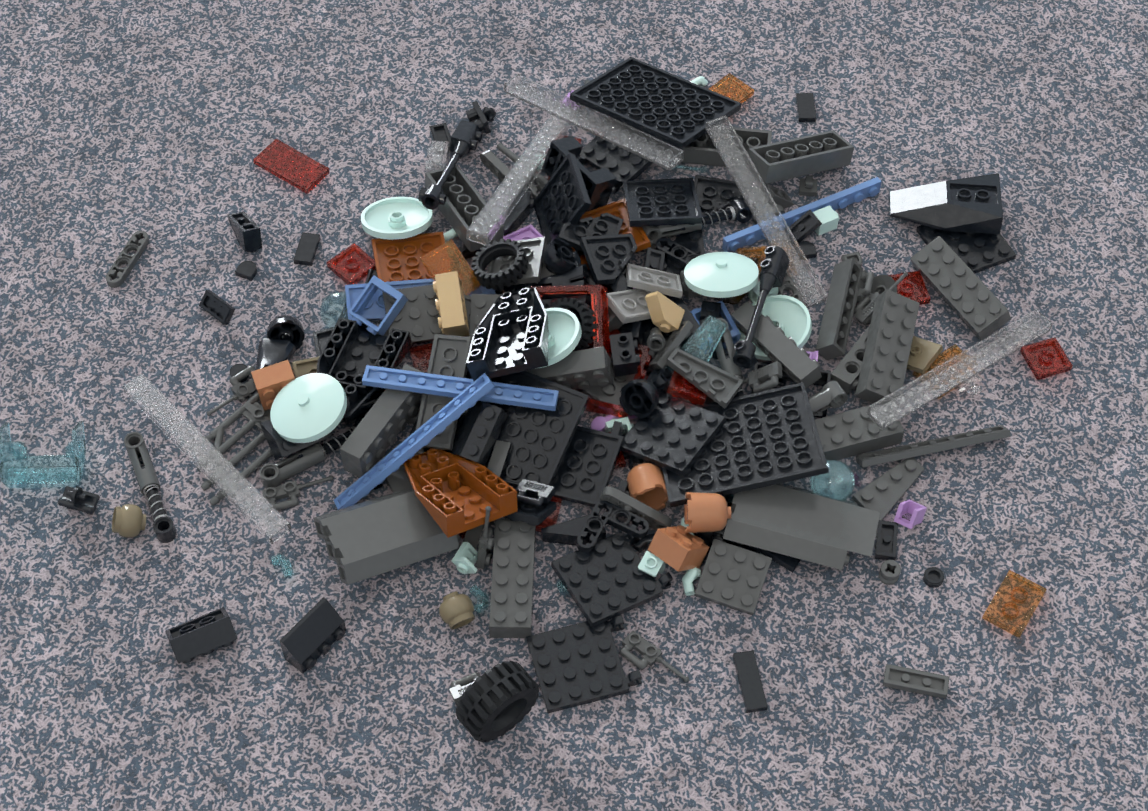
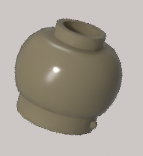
M125 504L122 507L115 506L112 518V532L118 533L125 538H133L139 535L141 530H145L146 515L142 513V509L134 504Z
M455 591L442 598L443 602L440 604L439 614L444 623L449 624L450 629L460 628L475 619L473 614L474 605L469 596L458 594Z

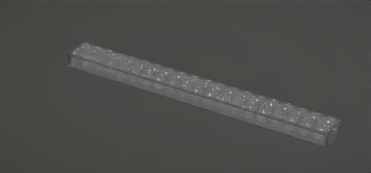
M517 74L504 83L505 93L671 171L684 160L683 150L606 114L574 102L569 97L522 75Z
M554 109L467 229V240L483 245L490 243L541 171L551 141L564 138L574 124L573 114Z
M725 115L706 122L705 129L769 245L779 246L786 252L790 260L787 273L805 302L806 308L825 302L827 298L826 292L728 117Z
M1036 309L870 405L866 414L884 430L1048 333L1053 323Z
M143 373L123 386L125 393L271 544L291 530L290 523Z

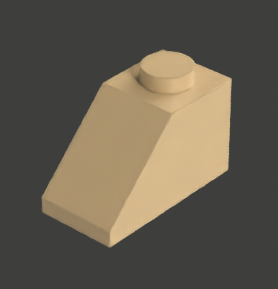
M659 291L647 294L645 300L653 324L665 333L678 330L685 310Z

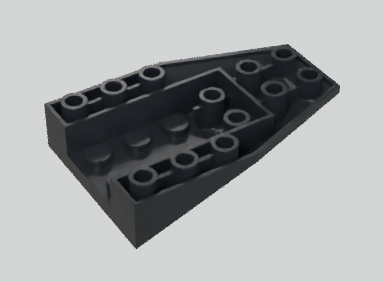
M999 173L891 191L890 217L943 231L1000 234L1003 210Z
M535 287L523 288L520 291L506 292L500 295L474 330L466 361L473 381L477 380L484 373L489 378H495L548 366V315Z
M343 318L338 319L318 359L317 373L332 376L343 387L347 396V407L343 417L351 418L379 389V387L364 386L362 384L366 365L396 369L413 346L409 331L391 328L388 336L373 335L372 333L359 331L357 321Z

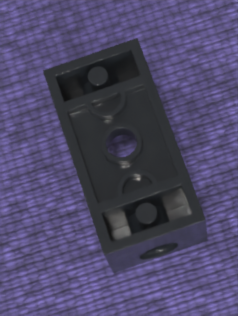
M573 136L551 141L542 170L551 178L568 153L575 154L577 159L583 146ZM577 160L591 202L586 212L607 205L617 178L606 167L590 172Z

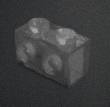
M431 142V148L428 147L427 158L429 159L425 161V171L430 172L447 167L450 160L449 142Z

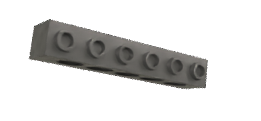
M870 326L831 373L830 381H837L847 395L852 390L855 391L857 389Z

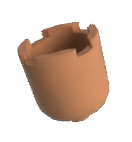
M642 463L633 467L627 476L630 496L657 511L665 508L668 495L661 469L652 463Z
M698 492L685 493V498H689L687 505H684V523L689 524L685 528L686 533L717 532L724 529L727 519H731V506H727L726 499L722 495Z

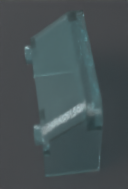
M79 421L72 429L73 441L67 444L66 455L28 456V450L24 443L11 441L9 423H4L0 427V474L2 483L9 488L76 486L82 479L86 454L84 422Z

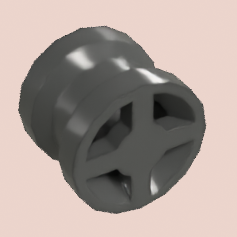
M894 560L884 561L879 571L880 581L886 585L895 584L901 573L900 565Z

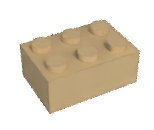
M458 271L436 274L433 288L438 298L435 299L437 311H439L441 316L438 317V324L442 334L470 336L463 284Z

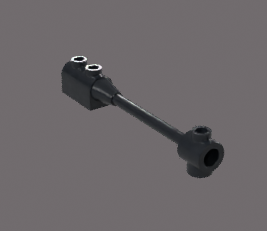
M461 120L452 134L450 152H453L451 160L437 184L430 185L428 188L422 187L419 192L418 200L427 209L433 210L439 204L445 205L447 195L444 194L442 189L458 160L468 154L470 150L475 151L478 142H481L483 132L480 131L477 124Z
M769 246L764 251L766 257L760 263L762 268L759 275L760 294L745 340L734 344L733 362L745 369L752 368L757 363V359L754 356L756 346L752 341L762 309L770 290L774 287L782 286L790 260L786 252L779 246Z

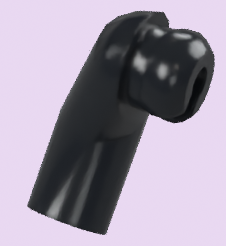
M655 533L641 538L633 546L634 549L641 553L651 544Z

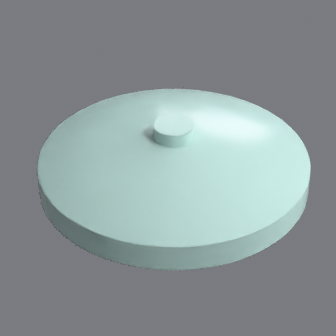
M412 197L382 199L366 207L361 214L362 228L366 233L376 238L388 240L416 236L427 230L433 222L432 210L427 209L423 206L422 202Z
M712 252L700 255L692 259L684 269L685 283L692 291L714 298L742 295L753 289L759 279V270L756 263L744 255L732 252Z
M767 296L762 314L764 316L767 315L772 320L773 325L779 326L784 331L787 338L791 337L796 342L797 347L801 349L808 341L812 331V320L808 309L801 301L791 296ZM739 330L741 334L739 341H743L746 336ZM756 346L754 356L757 359L772 361Z
M563 308L545 309L548 315V366L568 356L578 345L581 338L582 329L578 318L574 313Z
M312 373L300 376L284 386L275 397L270 411L271 423L277 433L287 441L293 443L316 441L329 434L340 423L346 411L347 396L341 384L330 375Z

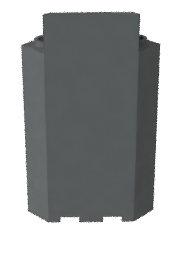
M780 483L735 493L731 505V519L727 520L723 539L842 570L843 566H847L850 554L847 551L872 557L880 512L857 506L855 502Z
M412 487L313 518L318 537L325 540L329 559L337 563L340 580L347 585L460 548L459 534L448 538L415 495Z

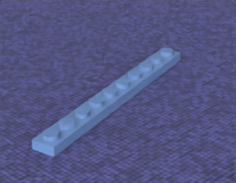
M878 177L723 237L722 249L724 252H734L743 246L752 245L756 241L767 239L776 233H782L809 210L814 212L830 205L835 211L840 208L843 209L852 203L861 202L870 196L874 197L880 192L881 180Z
M366 365L362 378L364 386L454 398L474 382L473 379L369 365ZM493 382L495 386L491 391L478 400L555 411L559 391Z
M485 373L482 374L336 497L334 503L337 509L340 510L355 505L361 498L366 497L374 487L383 483L386 477L392 472L397 471L418 450L428 445L437 434L442 433L449 424L459 419L462 413L468 408L473 407L481 397L487 395L495 386Z

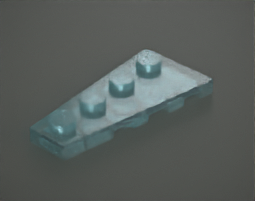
M709 315L683 345L681 350L708 363L728 324ZM668 365L666 366L672 373L669 380L678 385L684 384L693 389L695 388L683 376Z

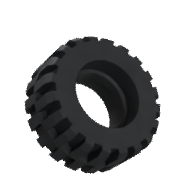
M505 661L502 664H497L492 669L485 671L482 676H479L472 685L470 684L467 691L462 694L461 700L457 703V719L475 740L480 742L493 741L497 737L506 734L508 730L513 729L531 711V707L535 705L536 699L539 697L538 684L517 662Z

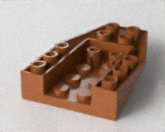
M429 449L427 452L414 455L403 463L415 495L448 538L485 524V508L487 506L491 507L489 522L518 511L517 490L481 464L438 449Z

